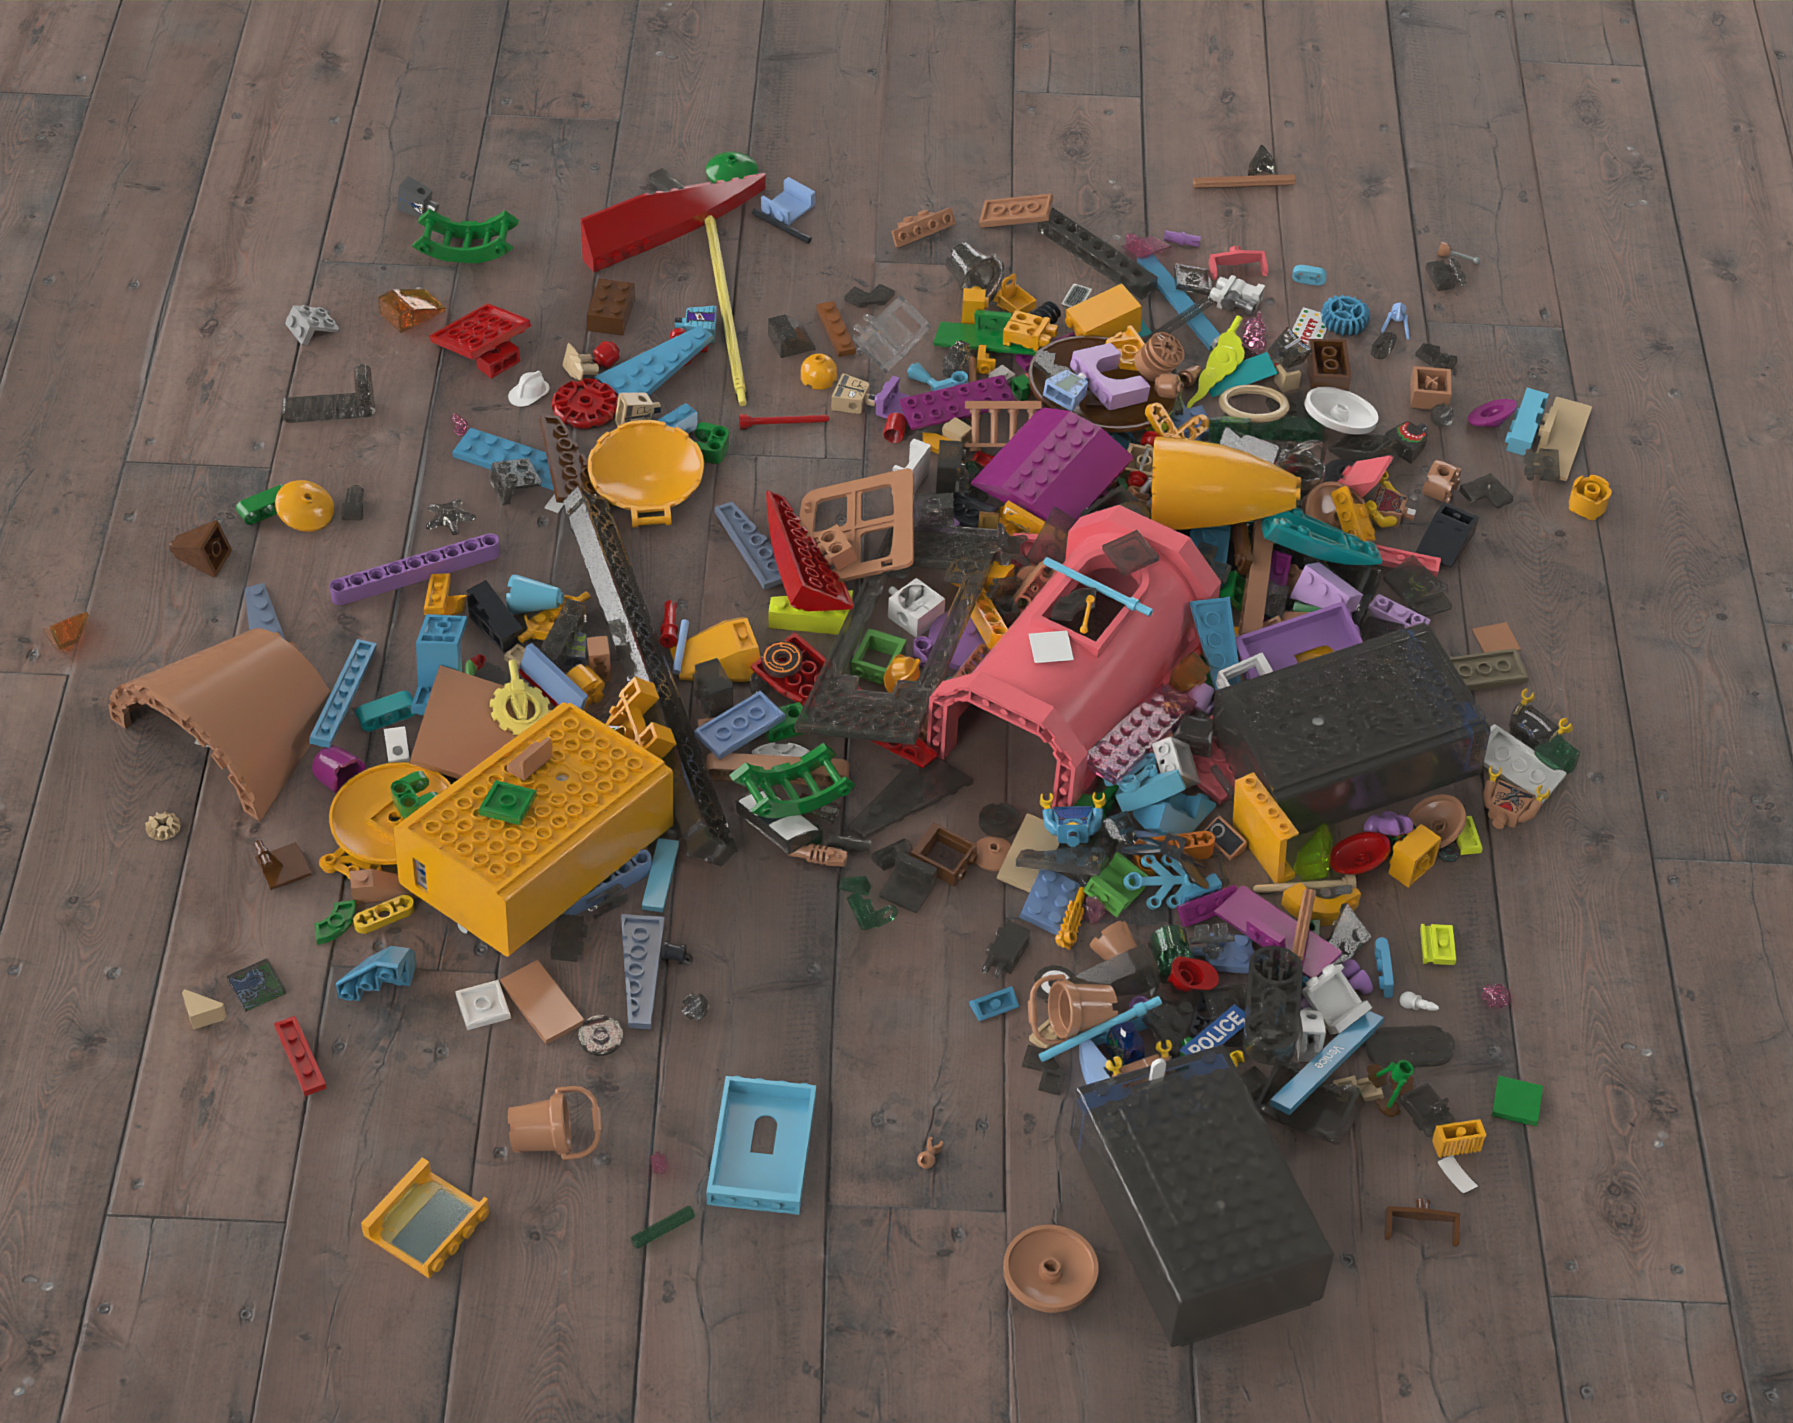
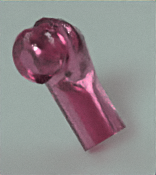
M452 414L450 421L456 425V428H453L454 432L458 436L464 435L467 432L468 422L458 414Z

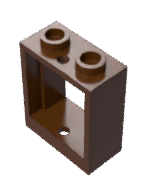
M935 822L931 824L911 851L912 865L953 886L959 880L962 881L969 866L974 865L978 859L976 843ZM938 841L965 855L954 871L927 858V855Z

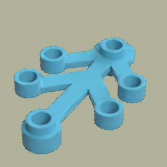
M1127 741L1120 746L1122 755L1126 758L1125 767L1116 765L1114 762L1104 764L1103 768L1106 775L1103 776V780L1106 786L1116 784L1119 785L1121 791L1133 793L1139 788L1140 781L1145 777H1154L1158 774L1155 765L1157 760L1155 753H1149L1134 765V758L1137 757L1139 750L1135 741ZM1142 768H1144L1143 771H1141L1139 774L1135 775V774H1136L1137 772H1139ZM1114 773L1123 775V777H1117Z
M1152 854L1143 856L1141 863L1146 868L1151 867L1160 876L1141 877L1139 873L1131 872L1124 877V886L1130 891H1134L1141 886L1162 885L1154 896L1147 899V907L1151 910L1160 907L1162 899L1173 885H1181L1175 895L1168 897L1166 900L1167 906L1171 909L1177 908L1181 904L1182 895L1197 885L1194 881L1193 883L1189 881V876L1176 859L1169 857L1171 863H1168L1166 861L1167 855L1162 856L1161 863L1165 867L1171 866L1179 876H1173ZM1146 857L1151 859V864L1147 863ZM1129 879L1133 880V886L1130 885ZM1172 898L1176 900V905L1172 904ZM1152 899L1156 901V906L1152 905Z

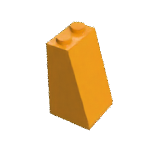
M1120 284L1066 309L1065 323L1068 328L1075 332L1076 336L1111 338L1119 332L1124 333L1128 326H1132L1138 333L1141 332L1142 306L1124 285Z

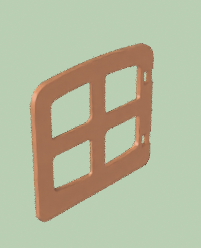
M901 469L818 488L807 493L802 499L799 515L801 521L799 525L806 527L808 533L805 535L813 537L815 542L819 544L820 541L817 535L825 530L814 532L818 505L821 502L847 497V522L839 528L852 546L858 560L839 571L836 568L830 569L832 572L838 573L840 576L839 582L881 574L889 570L907 568L914 563V473L911 469ZM891 487L894 514L862 521V494ZM893 528L890 555L861 563L862 536L866 533ZM893 562V565L883 567V564Z

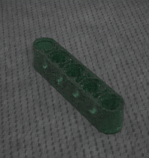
M1284 416L1279 420L1266 423L1244 422L1232 418V434L1239 438L1318 444L1324 439V425L1314 418Z

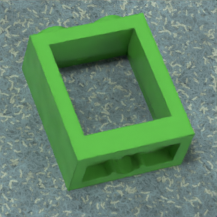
M869 628L851 661V675L885 685L884 674L896 655L901 654L905 656L907 640ZM868 648L892 655L887 668L862 661Z

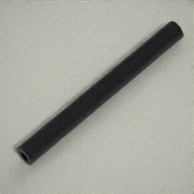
M756 208L752 210V215L807 244L811 242L812 238Z

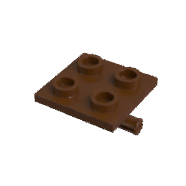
M262 840L254 842V847L257 850L255 859L270 890L312 875L296 842L273 851L265 848Z

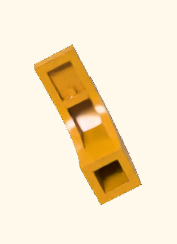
M1301 882L1286 889L1283 892L1281 905L1297 919L1299 917L1303 891L1306 889ZM1354 888L1332 899L1315 896L1311 920L1320 919V926H1333L1346 922L1348 913L1354 911L1359 906L1360 891Z

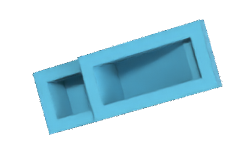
M1177 769L1157 774L1154 777H1145L1140 781L1139 788L1133 793L1123 792L1119 787L1115 797L1122 813L1166 799L1185 790L1186 786Z

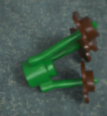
M1400 1060L1397 1064L1391 1062L1384 1069L1377 1063L1367 1066L1368 1079L1376 1088L1387 1085V1073L1389 1071L1392 1073L1389 1081L1392 1083L1390 1088L1394 1091L1390 1100L1388 1098L1376 1100V1104L1379 1106L1378 1109L1389 1117L1400 1114L1399 1105L1395 1102L1398 1094L1405 1096L1414 1089L1412 1085L1414 1079L1411 1076L1414 1072V1067L1406 1060Z

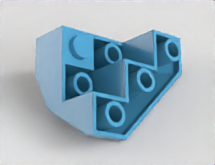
M1179 792L1166 799L1132 811L1135 819L1145 829L1166 836L1168 832L1174 834L1193 832L1215 808L1216 803L1210 801L1209 797L1204 794L1187 796Z
M389 946L368 957L337 981L338 998L347 1001H360L363 990L380 991L382 982L410 986L417 965L415 951L410 948Z

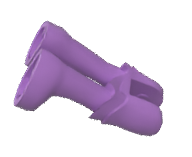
M1384 811L1382 817L1378 814H1372L1364 824V832H1378L1393 836L1410 833L1413 829L1411 818L1404 814L1398 815L1392 811Z

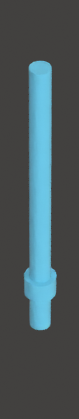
M1048 557L1044 559V565L1125 604L1126 608L1132 611L1137 610L1149 617L1152 615L1153 609L1141 604L1140 600L1134 597L1129 598Z
M1157 996L1144 1003L1139 1002L1133 1005L1132 1009L1038 1054L1041 1062H1044L1136 1016H1144L1147 1014V1011L1161 1005V999Z

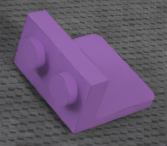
M892 376L889 382L884 384L881 393L876 395L874 400L876 415L886 419L889 414L895 412L904 415L899 400L909 397V395L899 392L900 378Z

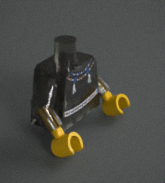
M1526 688L1521 693L1522 701L1517 703L1511 714L1509 734L1534 751L1551 749L1563 737V733H1570L1573 730V725L1570 723L1567 727H1564L1568 720L1567 718H1562L1559 721V728L1532 705L1527 707V703L1534 701L1535 695L1533 692L1529 698H1526L1525 695L1528 692Z

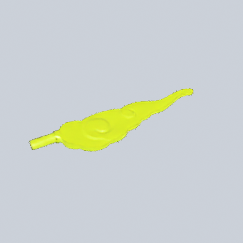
M1236 316L1227 332L1220 335L1217 346L1208 358L1206 369L1202 371L1199 377L1198 392L1188 402L1186 408H1191L1196 402L1205 397L1210 388L1222 381L1226 375L1232 374L1236 367L1242 363L1244 349L1240 337L1236 335V331L1243 320L1241 316Z

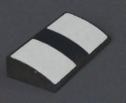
M761 790L760 793L762 794L763 798H765L766 795L763 792V790ZM751 793L735 801L737 813L788 855L822 834L818 827L802 815L766 818L752 813L750 809L757 803Z

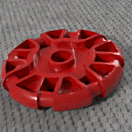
M584 378L582 381L574 382L573 380L562 385L558 392L553 395L551 406L554 415L559 416L565 425L570 424L573 428L591 429V426L597 425V427H600L613 419V415H616L618 397L617 392L607 383H600L596 379Z

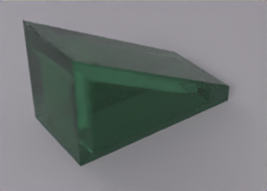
M866 876L842 877L838 888L869 896L872 885Z

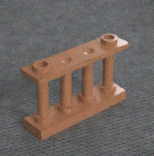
M965 401V409H970V413H972V443H965V447H970V451H981V447H1004L1007 443H998V413H1000V409H1008V413H1010V441L1017 433V413H1019V409H1027L1030 419L1038 409L1043 407V402ZM981 409H989V413H991L990 443H979V413H981Z

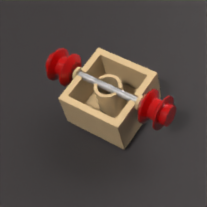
M1147 431L1143 434L1140 445L1129 444L1127 451L1134 459L1120 474V478L1126 479L1125 483L1128 487L1131 485L1142 487L1149 478L1153 479V450L1155 438L1160 437L1158 433Z

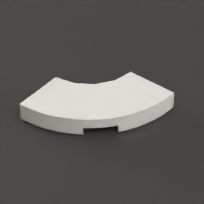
M775 742L764 744L752 750V754L795 757H801L811 752L794 743L775 744Z

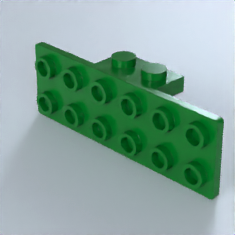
M976 310L974 314L975 325L940 322L933 341L934 346L973 349L977 351L979 345H986V351L997 353L1004 352L1035 356L1038 352L1034 351L1033 348H1025L1016 343H1012L1010 346L1003 345V329L1012 317V313Z

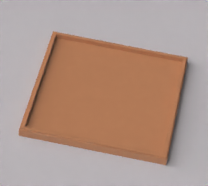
M439 665L409 764L460 779L518 735H513L512 731L501 729L499 727L500 723L497 720L494 721L491 716L493 708L489 707L490 700L495 698L493 693L498 688L503 689L505 686ZM509 700L506 703V710L512 718L516 719ZM529 700L527 720L535 714V707ZM552 704L548 706V710L555 708Z

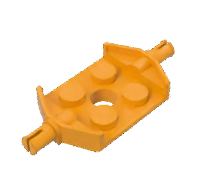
M585 591L579 597L564 595V602L560 604L559 608L543 610L529 620L525 615L527 631L518 636V640L522 644L530 638L552 641L559 630L567 631L570 629V626L576 625L585 619L582 604L591 598L590 594Z

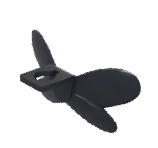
M1168 832L1164 842L1143 837L1141 840L1147 844L1127 845L1121 848L1123 853L1131 855L1163 853L1179 862L1186 874L1203 889L1209 888L1207 879L1197 867L1206 868V865L1196 857L1183 851L1187 842L1183 837ZM1170 840H1176L1178 841L1180 848H1178L1175 845H1169L1168 842Z

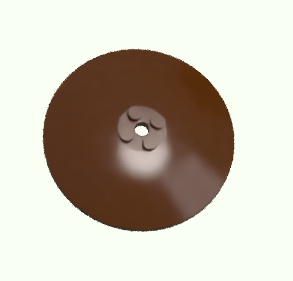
M1074 336L1054 341L1041 348L1033 357L1028 372L1029 385L1036 398L1042 401L1046 408L1070 411L1043 396L1046 380L1065 370L1076 374L1070 367L1073 351L1104 345L1109 338ZM1118 366L1117 369L1101 372V374L1115 380H1123L1141 375L1150 385L1147 401L1108 410L1087 386L1084 399L1072 412L1101 427L1105 432H1131L1152 426L1145 414V409L1149 404H1162L1169 415L1174 408L1176 398L1160 397L1154 389L1155 382L1146 379L1139 371L1120 369Z

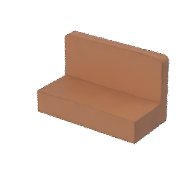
M547 737L541 743L535 741L507 765V771L522 780H526L552 758V739Z

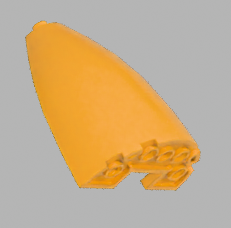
M1155 438L1152 465L1153 495L1151 519L1170 529L1216 527L1247 522L1295 509L1296 500H1300L1301 477H1296L1255 455L1221 444L1183 438Z

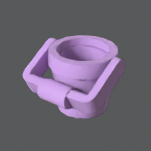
M1198 680L1191 690L1186 691L1180 697V700L1184 701L1187 705L1207 714L1215 711L1217 703L1211 700L1215 689Z

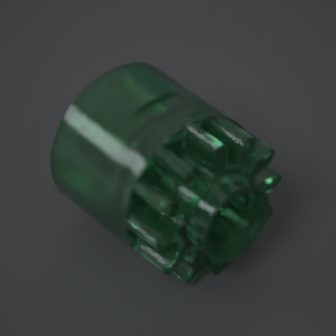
M1167 925L1157 929L1150 936L1158 973H1162L1163 977L1170 976L1172 962L1175 958L1186 957L1193 959L1187 932L1183 927Z

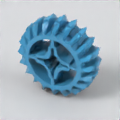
M1341 294L1340 297L1334 295L1333 298H1329L1323 305L1321 310L1322 323H1324V327L1329 328V331H1335V334L1340 333L1342 336L1344 334L1348 336L1351 334L1357 335L1358 332L1362 333L1368 326L1370 308L1367 307L1366 303H1362V299L1357 300L1356 296L1352 298L1349 295L1343 296Z

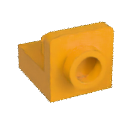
M979 345L976 373L989 375L990 372L995 370L996 360L989 358V353H986V345Z

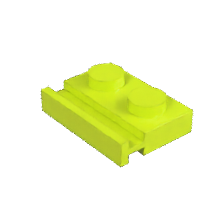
M1421 924L1420 935L1423 964L1433 962V964L1455 965L1456 952L1453 925L1431 924V926H1425V924Z

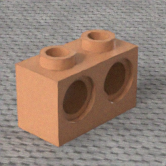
M838 524L817 535L820 541L817 544L822 554H827L824 556L830 566L834 565L837 571L858 560L852 546Z
M607 636L587 638L588 666L604 682L611 681L610 652Z

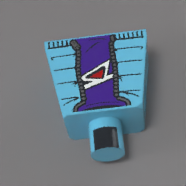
M716 306L687 308L686 318L675 317V328H683L689 331L700 325L713 334L714 339L710 343H715Z

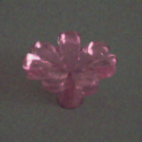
M1088 896L1086 898L1087 904H1082L1084 912H1086L1083 915L1084 921L1090 920L1091 924H1096L1102 918V914L1106 913L1105 905L1100 903L1099 897Z
M1487 984L1484 990L1486 992L1482 993L1481 998L1483 1000L1488 999L1486 1004L1489 1007H1493L1496 1003L1498 1008H1503L1504 1004L1508 1005L1510 1003V998L1508 997L1509 990L1504 988L1502 984H1495L1494 986Z

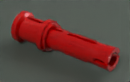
M672 600L664 603V623L660 627L662 635L659 641L665 648H673L678 642L676 636L678 634V626L676 625L677 603L674 601L672 606Z

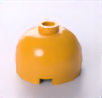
M810 355L801 366V381L806 386L807 384L811 385L812 389L815 390L830 388L833 386V382L837 381V366L828 355Z

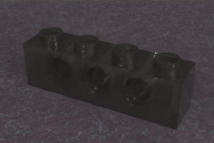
M572 599L566 600L540 648V651L560 670L588 620L587 604Z

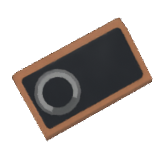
M1221 816L1215 818L1204 830L1214 834V846L1229 861L1246 851L1247 841Z

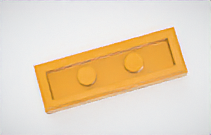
M430 574L424 615L445 614L451 574Z

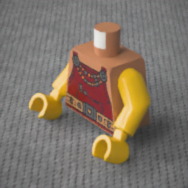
M1385 471L1378 484L1382 485L1379 486L1374 501H1368L1365 507L1372 518V524L1379 525L1381 528H1398L1402 518L1413 521L1416 510L1406 507L1407 496L1400 494L1390 481H1386L1389 475Z

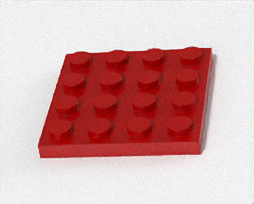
M487 303L429 337L432 343L473 360L480 358L487 351L494 350L497 345L509 341L513 336L525 332L527 328L531 327V323L527 318Z

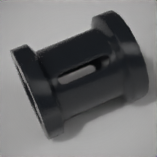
M665 941L661 960L671 959L684 964L687 945L669 944V941Z

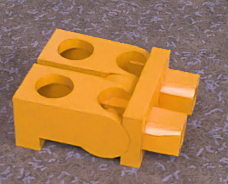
M1015 310L1010 321L1003 329V345L1010 346L1012 343H1016L1025 348H1033L1034 351H1039L1040 347L1052 343V337L1056 338L1058 326L1050 324V318L1048 317L1042 318Z

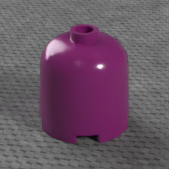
M332 745L330 748L324 747L316 754L312 763L313 775L318 781L337 794L346 782L355 775L365 771L366 765L358 757L345 749Z

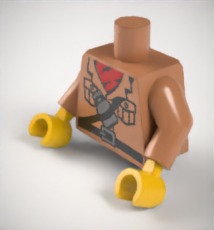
M1491 765L1488 772L1490 779L1486 781L1483 800L1485 807L1489 809L1488 817L1494 819L1492 821L1493 826L1497 829H1503L1505 825L1514 828L1519 823L1533 819L1543 804L1541 801L1550 796V790L1548 789L1545 794H1540L1543 785H1539L1536 789L1538 796L1535 799L1536 795L1501 780L1495 782L1496 778L1501 775L1502 769L1500 767L1499 773L1493 774L1491 772L1493 765Z

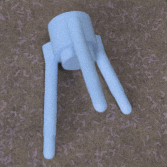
M1399 302L1394 304L1392 311L1388 313L1381 332L1385 331L1391 319L1396 322L1403 320L1406 339L1409 340L1410 333L1406 306Z

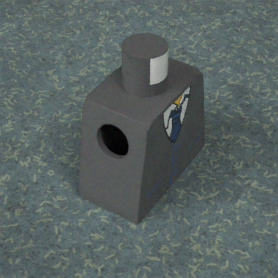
M407 176L399 185L397 210L416 217L423 215L429 208L437 212L439 204L432 201V190L412 177Z

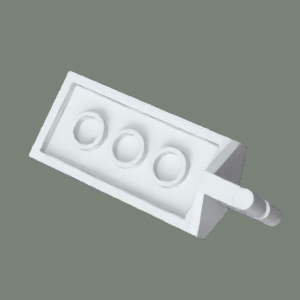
M1478 724L1472 751L1473 759L1488 769L1493 765L1491 771L1495 774L1499 773L1501 767L1502 771L1499 777L1509 784L1536 795V799L1538 796L1536 789L1539 785H1543L1540 794H1545L1549 789L1551 795L1565 778L1566 772L1496 724L1488 729Z

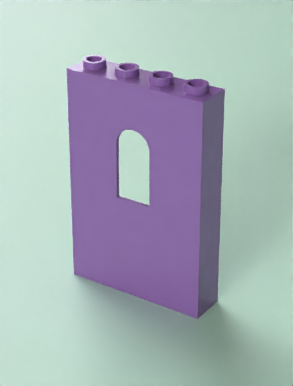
M1344 602L1235 637L1238 663L1263 653L1282 686L1279 695L1270 699L1267 698L1257 704L1262 716L1289 708L1291 703L1306 702L1371 680L1377 671L1376 662L1374 659H1371L1368 646L1360 637V629L1354 624L1352 613L1348 607L1346 608ZM1320 646H1328L1334 650L1335 659L1332 662L1303 672L1294 656ZM1255 667L1243 673L1252 696L1267 690Z

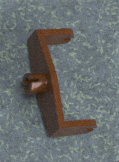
M1423 1198L1415 1200L1416 1208L1387 1206L1385 1210V1240H1390L1392 1216L1415 1220L1452 1222V1246L1459 1245L1460 1213L1430 1209V1200L1425 1199V1202H1423Z

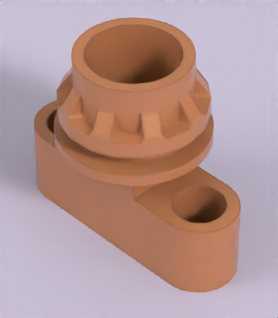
M1044 561L1040 562L1038 566L1032 564L1025 565L1020 568L1015 576L1017 592L1013 595L1012 603L1020 613L1025 610L1056 572V570L1052 569L1051 573L1047 574L1044 568L1048 566L1043 564ZM1020 598L1027 599L1026 604L1023 606L1017 605V601Z

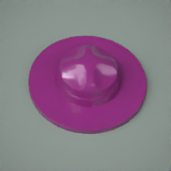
M1498 399L1487 402L1475 408L1468 415V421L1474 426L1498 427L1517 410V403L1512 399Z

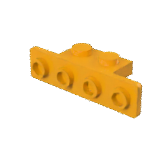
M1343 486L1331 492L1343 532L1355 535L1365 542L1375 541V531L1368 517L1369 512L1364 504H1355L1353 502L1349 487Z

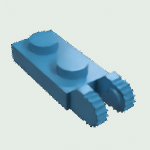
M1381 937L1375 940L1374 953L1377 972H1381V976L1378 977L1379 989H1383L1384 998H1392L1394 981L1388 940Z

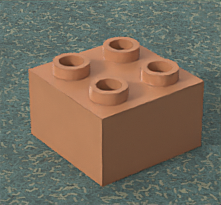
M1413 366L1410 380L1411 408L1448 411L1452 395L1451 369Z

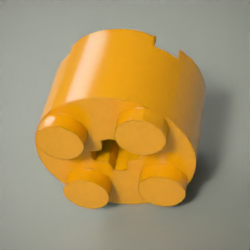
M1597 475L1578 477L1574 481L1570 494L1569 510L1586 517L1588 520H1596L1597 517L1603 515L1607 510L1612 493L1609 483Z
M583 664L578 665L566 674L588 695L583 711H586L591 703H598L603 699L604 694L602 692L605 682L588 665L586 667Z

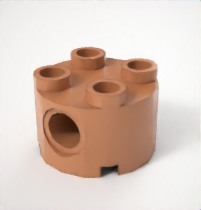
M1435 460L1427 475L1429 478L1424 483L1422 494L1449 504L1453 495L1451 493L1452 490H1457L1460 479L1458 478L1462 469L1441 460Z

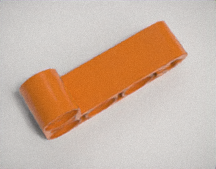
M1198 831L1176 834L1187 840L1184 852L1199 860L1210 858L1213 855L1215 836L1211 832ZM1166 836L1151 837V838H1152V839H1155V840H1158V841H1161V842H1164ZM1139 839V840L1135 841L1134 845H1135V844H1147V843H1145L1143 840ZM1170 840L1168 842L1169 845H1175L1180 848L1178 841ZM1153 854L1156 860L1162 864L1161 858L1165 854ZM1145 855L1132 856L1135 866L1149 877L1156 876V872L1151 867L1146 868L1142 865L1141 859ZM1166 856V861L1171 863V859ZM1146 857L1147 863L1151 864V859Z

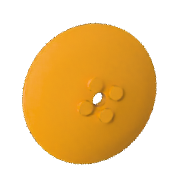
M407 762L386 763L362 771L346 782L332 801L329 812V824L332 835L337 844L354 858L373 864H397L394 827L404 819L393 803L390 789L391 784L413 772L423 771L429 779V785L423 791L416 793L420 797L429 792H437L439 794L451 785L450 782L438 772ZM392 818H400L395 822L390 821Z

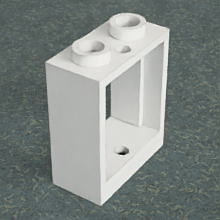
M1259 653L1219 671L1216 680L1218 689L1223 691L1226 696L1227 705L1229 708H1233L1235 713L1257 705L1267 698L1270 699L1279 695L1282 687L1263 653ZM1255 667L1267 690L1239 702L1227 680Z
M1168 737L1152 744L1160 773L1178 769L1186 788L1200 783L1189 744L1173 737Z

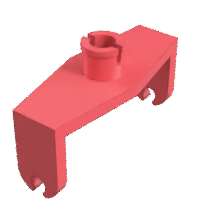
M1232 246L1229 249L1230 252L1211 254L1208 261L1212 280H1217L1216 265H1240L1260 262L1262 275L1267 276L1268 273L1265 251L1241 250L1240 246H1236V250L1235 246Z

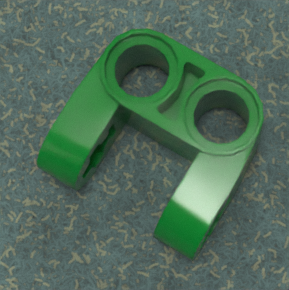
M706 422L698 423L694 435L697 439L707 443L694 441V443L698 444L704 462L712 464L721 463L729 448L728 428Z
M416 771L394 781L390 786L393 803L403 819H406L438 795L437 792H429L420 797L416 795V793L423 791L429 785V779L423 771Z

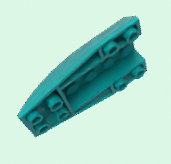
M1298 507L1262 519L1261 529L1265 539L1305 555L1349 565L1381 564L1383 561L1376 544L1370 541H1362L1355 535L1345 533L1303 513V510Z

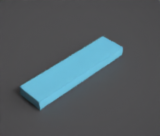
M658 838L642 902V910L664 912L678 854L679 841Z

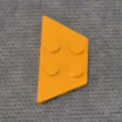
M1128 326L1124 333H1117L1116 336L1107 339L1105 344L1112 343L1121 353L1118 364L1120 369L1138 371L1134 358L1135 354L1145 343L1132 326Z

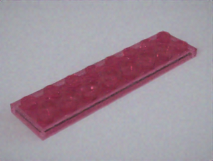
M1162 682L1088 751L1086 768L1116 785L1153 749V743L1162 740L1195 709L1197 701L1176 690L1171 685Z

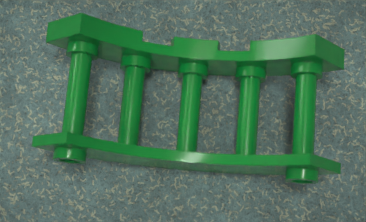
M429 208L418 220V223L425 227L424 235L412 244V247L419 252L446 262L473 264L497 259L513 249V246L506 242L507 232L518 225L519 219L504 210L500 214L487 219L486 222L462 221L459 223L450 221L451 218ZM432 231L444 235L443 244L430 239ZM499 235L497 239L491 242L492 237ZM451 237L464 239L463 248L451 247ZM472 239H484L482 246L470 248Z
M824 742L811 752L801 756V761L792 765L787 762L765 770L763 766H755L745 762L730 774L734 782L747 786L757 804L750 809L752 813L766 818H784L811 812L841 796L848 795L851 789L856 786L846 776L841 778L831 762L836 753ZM824 766L835 784L821 791L810 773ZM803 778L813 795L800 799L789 781ZM782 785L791 800H778L770 786ZM757 787L763 790L766 795L765 798H763Z

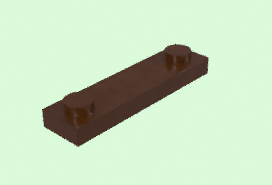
M1247 523L1230 524L1236 557L1235 565H1237L1238 574L1246 576L1253 563Z

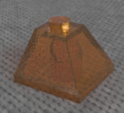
M82 612L43 628L45 635L55 650L62 649V652H66L74 648L73 644L79 641L89 614L88 612Z

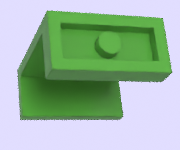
M1117 852L1110 864L1098 876L1094 874L1090 878L1084 892L1115 917H1118L1146 888V886H1141L1134 891H1130L1124 886V877L1131 872H1137L1141 877L1149 876ZM1129 879L1130 885L1133 886V880Z

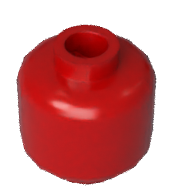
M603 341L593 350V362L598 364L599 368L609 369L619 360L620 349L612 341Z

